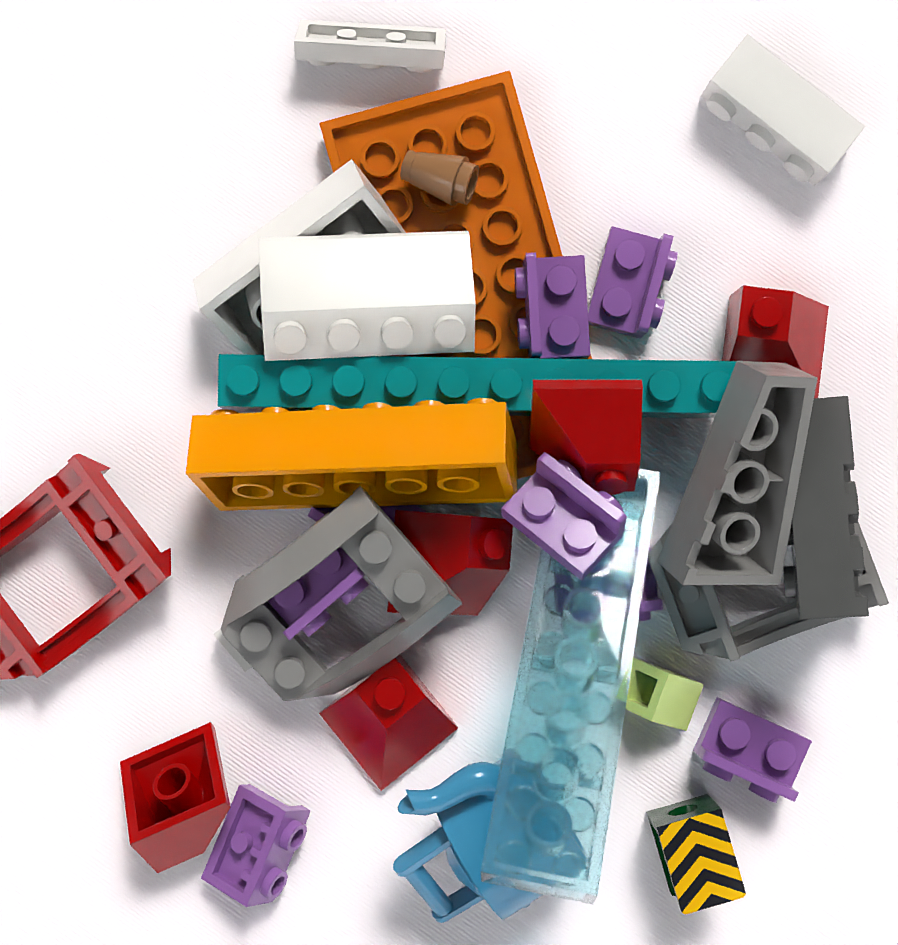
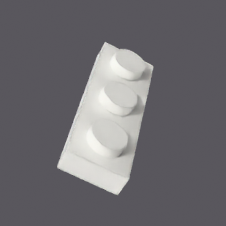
M300 19L294 39L295 60L308 61L315 66L351 63L357 64L364 69L399 66L406 67L413 72H429L433 69H444L447 29Z

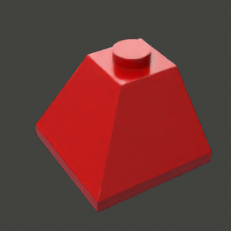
M741 286L729 296L722 361L787 363L817 377L814 398H818L829 306L794 291Z
M533 380L529 448L539 456L546 452L557 461L562 459L569 462L580 473L582 481L596 492L604 491L610 495L622 492H635L641 460L642 380Z
M395 510L394 524L462 601V604L449 615L478 616L510 571L513 525L503 518ZM388 601L387 612L399 613Z
M400 654L372 674L355 683L319 713L381 791L458 729L457 724Z
M211 722L120 761L129 842L131 847L156 873L203 854L231 808L216 730Z

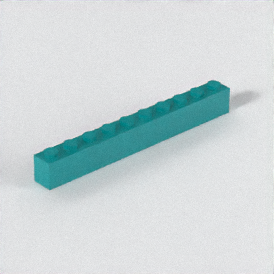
M219 354L217 406L236 412H261L262 409L268 407H280L289 411H306L318 405H332L340 409L363 408L364 405L374 402L399 407L414 406L417 402L424 400L439 401L446 405L467 404L468 401L475 398H489L497 402H506L510 416H530L533 380H642V417L714 418L737 361L395 356L265 361V355Z

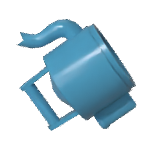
M521 749L514 754L509 753L494 764L488 762L468 764L431 789H405L407 795L400 801L397 807L398 812L401 814L426 816L437 813L442 827L398 856L393 863V870L398 876L405 877L432 909V916L439 923L449 921L482 900H486L492 910L502 920H505L522 908H527L533 901L582 871V867L590 862L559 805ZM444 850H446L447 861L458 880L466 885L449 896L446 895L423 866Z

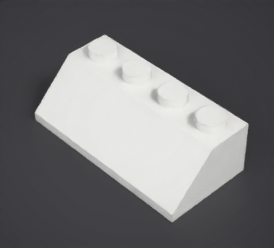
M351 159L193 279L199 310L243 354L264 355L258 238L406 232L381 195Z
M468 231L258 238L265 361L475 352L476 303Z

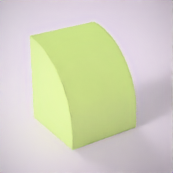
M631 657L614 704L651 722L687 731L704 684L660 666Z

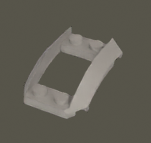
M360 485L348 499L331 513L328 512L269 560L235 581L220 629L228 642L283 701H294L336 694L357 683L413 645L462 604V601ZM341 546L401 614L402 618L364 647L336 665L327 668L297 634L291 640L287 639L283 632L289 625L267 601L296 582Z
M859 522L854 523L855 534H859L861 547H863L865 567L862 570V576H858L859 592L862 596H867L868 608L887 605L889 601ZM672 524L647 554L683 651L700 655L705 653L729 659L731 662L779 640L843 619L800 620L796 601L730 627L715 585H682L657 562Z

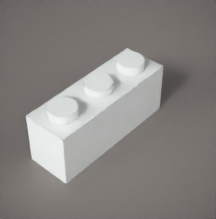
M748 33L710 79L700 96L707 101L708 109L716 117L723 121L731 120L745 131L747 140L754 147L764 152L770 151L784 162V168L792 177L801 182L808 181L813 186L830 173L866 127Z

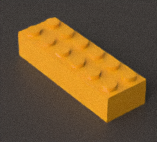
M475 398L468 401L467 404L446 405L439 401L424 400L417 402L414 406L399 407L374 402L364 405L363 408L340 409L332 405H318L306 411H289L280 407H268L262 409L260 413H238L233 410L218 409L211 412V415H192L186 475L219 511L312 507L333 508L338 507L348 499L360 485L379 506L507 502L517 492L518 445L506 402H497L489 398Z

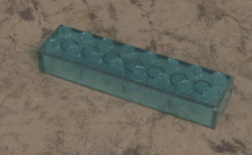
M639 469L635 492H622L611 495L620 503L623 512L627 516L623 537L583 581L543 549L540 551L480 871L481 882L591 905L594 904L598 896L660 472Z

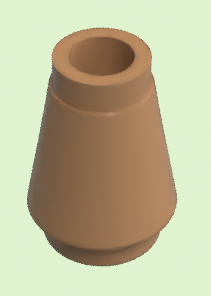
M409 150L404 157L400 177L401 180L410 182V184L451 206H455L457 202L467 205L477 185L479 166L469 163L467 156Z

